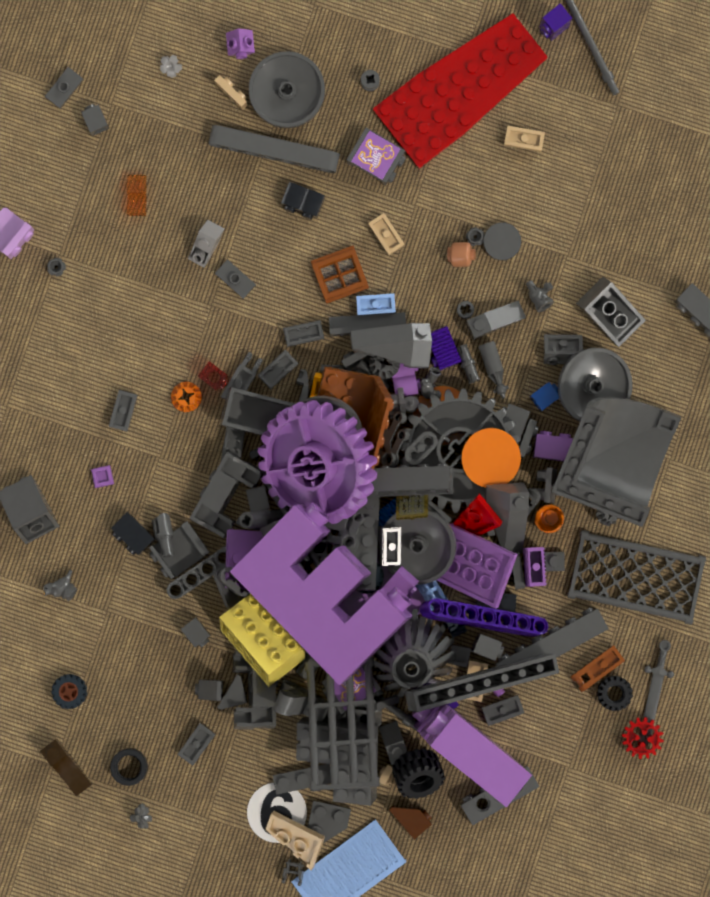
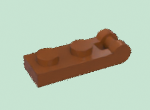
M612 645L587 665L572 674L570 678L573 682L576 681L579 685L578 689L582 693L625 660L616 647ZM585 673H586V674L588 675V677L590 678V679H589L588 681H586V682H585L584 679L581 677V676L584 675Z

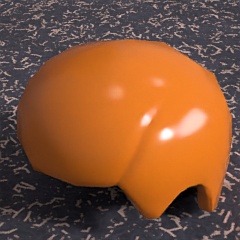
M553 504L544 505L537 510L534 522L540 531L555 533L559 531L564 523V513L558 506Z

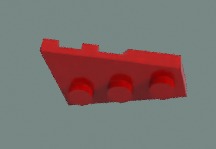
M479 493L452 524L479 536L500 527L503 521Z

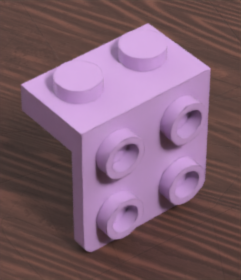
M3 208L0 211V251L9 259H12L20 253L22 245L32 238L34 229L8 208Z

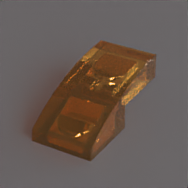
M127 175V216H146L147 175Z

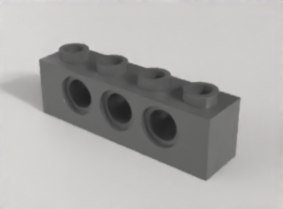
M527 765L524 766V768H525L530 774H532V772L530 771L529 767H528ZM533 774L511 803L540 787ZM482 787L479 788V793L474 796L472 793L462 798L463 802L460 803L472 826L505 807ZM480 798L487 800L485 808L477 807V801Z

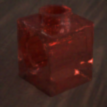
M210 361L198 375L203 382L216 392L219 389L223 390L229 382L226 380L228 375ZM212 373L220 375L218 382L213 383L209 380Z

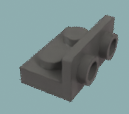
M544 334V364H565L571 356L583 350L582 335Z

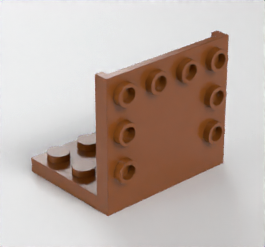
M324 366L317 396H331L340 399L356 412L362 427L367 431V435L363 438L364 441H370L374 446L369 451V455L377 458V464L370 467L374 470L375 466L379 464L380 455L378 453L379 449L384 445L383 434L389 425L388 414L389 411L393 410L394 400H392L380 376Z

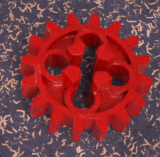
M636 717V723L630 720L629 724L631 726H624L627 733L621 735L626 738V740L622 741V744L628 745L625 750L627 752L632 750L631 756L633 757L637 753L639 759H642L643 755L649 759L650 753L657 755L655 749L661 750L662 748L658 744L664 742L660 738L664 733L658 731L660 725L653 726L654 720L651 719L647 722V717H644L643 721ZM635 727H639L643 735L647 734L648 729L654 730L653 735L646 736V740L652 744L650 749L645 748L646 744L643 741H639L637 747H632V742L640 739L639 735L633 732Z

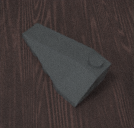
M409 323L350 331L353 351L372 357L386 358L388 362L393 363L395 361L404 364L403 366L408 368L429 367L432 346L429 323Z

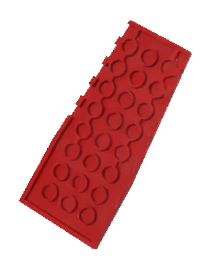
M511 14L417 74L375 106L373 112L402 149L405 150L416 167L420 169L465 135L482 117L490 112L514 88L519 86L525 78L546 61L548 57L515 14Z

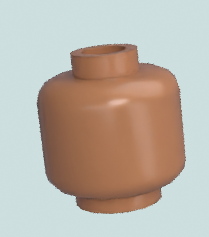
M454 242L451 247H448L447 260L451 262L453 267H469L472 260L476 259V250L472 249L469 242Z

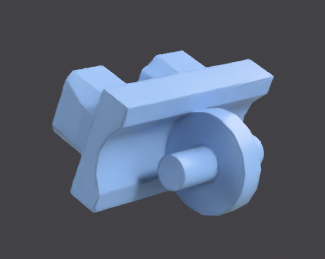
M436 580L426 584H416L425 601L433 598L448 600Z

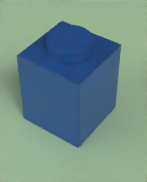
M548 382L530 395V399L540 412L559 399L558 387L555 384L551 385Z

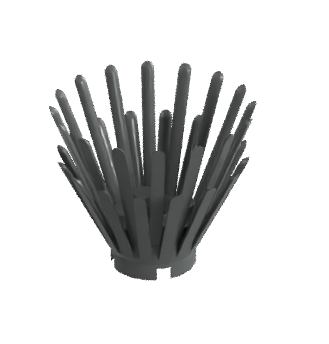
M416 608L412 610V625H410L409 619L405 623V628L403 625L399 629V633L397 631L390 638L391 643L388 640L382 646L386 653L379 649L373 655L385 664L373 661L374 667L372 669L388 673L373 675V677L378 682H393L383 687L385 691L395 692L401 688L397 695L399 698H403L405 691L443 681L433 677L448 676L451 674L453 667L437 668L456 658L454 651L438 658L454 643L453 637L449 639L446 636L436 646L447 628L445 623L441 627L435 624L428 638L433 619H427L426 622V618L421 617L417 632L418 609ZM414 664L416 665V668L414 670L407 669V665Z

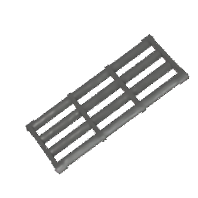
M373 657L364 664L366 700L354 701V681L352 676L346 681L347 701L335 702L334 679L326 672L327 703L316 704L314 667L321 666L317 662H305L308 705L306 706L309 715L310 739L308 748H310L311 764L310 791L380 786L377 774L376 743H378L375 734L374 704H376V700H374ZM366 705L368 739L356 740L355 706ZM336 707H347L348 740L337 741ZM328 708L329 742L317 743L316 709ZM368 744L370 782H358L357 745ZM337 746H349L350 783L339 784ZM329 747L331 784L319 785L318 748Z

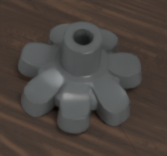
M143 803L135 808V814L130 815V821L137 822L140 829H148V822H152V816L147 815L149 808L145 807Z

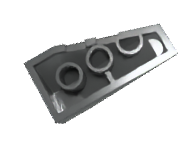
M524 482L486 485L485 501L503 521L500 527L495 528L500 546L514 553L519 552V554H522L529 510V491Z

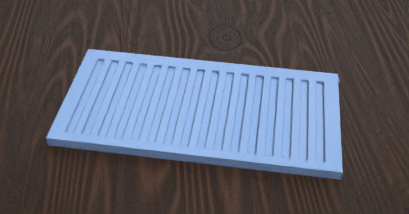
M375 819L315 863L312 870L308 868L304 871L301 886H298L299 876L291 882L302 897H360L406 863V859L403 858Z

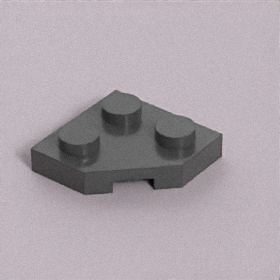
M314 800L308 828L324 835L323 843L347 829L351 808Z

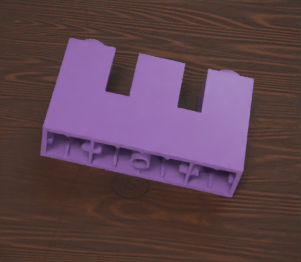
M313 502L308 507L304 503L298 504L249 551L230 573L338 685H341L348 681L413 616L407 610L412 603L397 587H394L390 592L386 588H382L350 618L339 605L371 572L343 545L335 548L308 575L299 563L330 532L324 525L329 517Z
M448 704L412 713V716L417 720L413 727L426 742L505 807L511 803L532 776L509 753Z

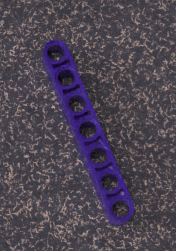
M438 598L425 601L420 606L421 615L427 619L528 637L545 634L548 630L547 621L537 616ZM430 605L433 606L434 612L431 611ZM466 611L469 614V618H467L465 615Z

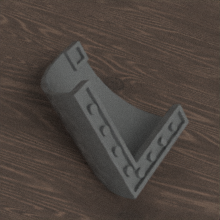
M602 397L590 401L561 467L552 493L643 527L650 511L648 504L658 473L679 425L681 416L647 403L625 398Z

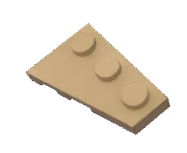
M273 811L270 815L266 831L282 845L289 847L294 852L293 855L297 859L300 857L307 864L306 867L312 870L325 836Z

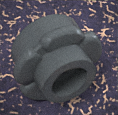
M474 227L466 233V239L471 246H479L483 243L485 235L482 230Z
M54 258L47 264L50 275L61 276L63 271L66 270V264L60 258Z

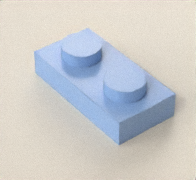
M394 293L356 296L357 315L396 313Z

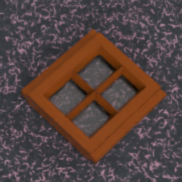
M354 246L310 261L326 304L369 289Z

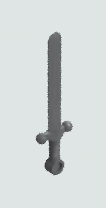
M662 640L659 643L660 655L657 666L654 668L645 666L644 668L645 673H653L644 712L647 722L651 719L655 721L664 675L668 678L674 677L673 671L667 672L664 669L666 655L671 648V644L667 640ZM648 729L646 735L640 732L639 741H643L648 745L650 742L646 740V736H651L653 729Z

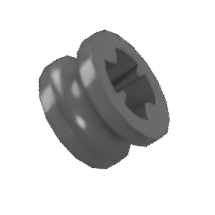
M463 301L457 307V314L463 319L470 318L474 313V306L469 301ZM468 305L471 312L470 314L466 313L463 315L460 308L461 306L465 307Z

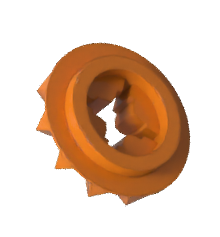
M191 382L179 383L171 393L172 404L181 412L194 411L201 403V391ZM183 389L187 394L194 393V395L189 397V405L185 400H178L183 396Z

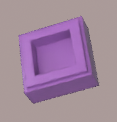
M110 465L91 469L95 488L114 484Z

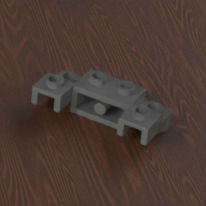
M226 452L217 470L211 473L208 486L204 487L201 491V499L189 519L213 531L222 538H227V530L232 529L236 521L224 514L225 509L241 482L250 488H255L264 471L249 462H245L231 452Z
M235 651L233 653V673H248L249 708L236 707L234 709V729H274L276 727V712L273 708L278 694H276L278 680L268 687L238 651Z

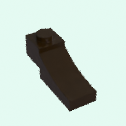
M55 739L40 750L50 766L55 769L75 796H78L92 785L74 758L66 751L58 739Z

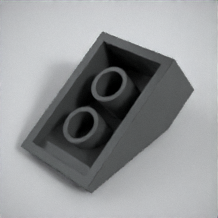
M604 277L576 303L618 347L646 321L617 287Z

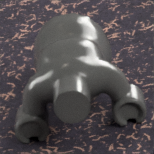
M532 280L526 283L529 289L528 295L538 313L545 311L553 305V299L546 294L553 289L550 282H546L543 288L536 287Z

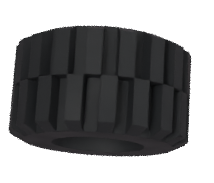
M422 748L421 750L414 749V751H408L406 754H402L399 759H396L395 764L392 766V774L399 793L410 799L424 798L429 794H433L434 791L440 789V786L444 783L443 780H445L439 758L430 749Z

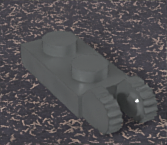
M249 352L242 364L238 366L221 398L226 400L228 388L230 387L247 391L263 360L259 358L255 362L253 369H248L246 365L250 362L253 355Z

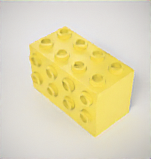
M251 593L219 617L221 632L268 687L305 659V649Z

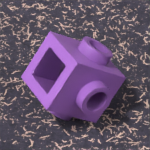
M238 28L226 33L229 56H236V59H245L247 55L255 53L253 30Z

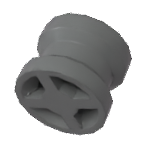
M367 70L362 74L361 86L364 90L372 92L379 87L380 77L376 71Z

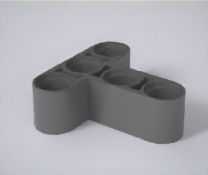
M283 680L273 710L284 716L304 714L309 717L306 706L308 705L307 689L294 682ZM315 694L316 704L327 703L326 699ZM328 708L316 709V721H324Z

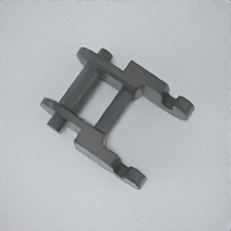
M288 859V862H286L287 868L283 870L282 883L285 884L287 874L292 873L299 875L298 886H301L304 871L301 870L304 864L302 861L296 863ZM290 866L298 867V871L290 870Z

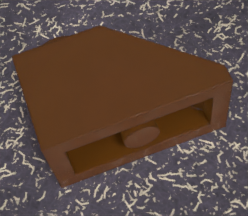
M391 806L389 808L390 812L414 840L432 825L430 821L432 817L425 809L421 811L419 808Z

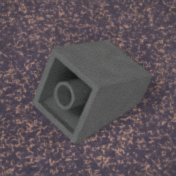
M32 475L23 477L17 483L6 486L0 491V501L13 530L25 544L60 527Z

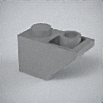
M207 220L197 235L188 259L205 268L221 239L224 228Z

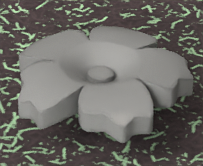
M171 55L170 58L163 56L160 60L162 63L160 71L163 74L167 72V76L171 78L176 77V73L182 70V64H177L179 61L177 56Z

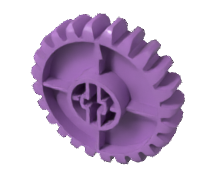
M311 400L307 403L298 402L280 411L276 418L270 420L267 424L268 430L262 433L261 436L264 445L258 448V454L265 459L258 463V467L266 471L267 474L261 479L264 484H271L272 488L268 493L271 497L278 495L280 498L278 506L281 509L288 505L290 511L295 505L304 503L308 507L313 502L329 517L324 524L327 522L336 524L354 515L358 509L367 503V496L372 494L374 490L371 482L377 479V472L370 467L377 464V458L369 455V451L374 448L373 443L370 441L365 442L363 439L367 435V431L365 428L359 430L355 428L357 419L354 416L348 420L345 419V409L340 407L333 411L331 403L325 402L320 405L317 400Z

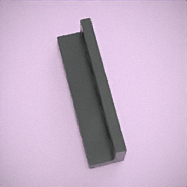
M405 312L329 317L330 337L350 336V331L406 324Z

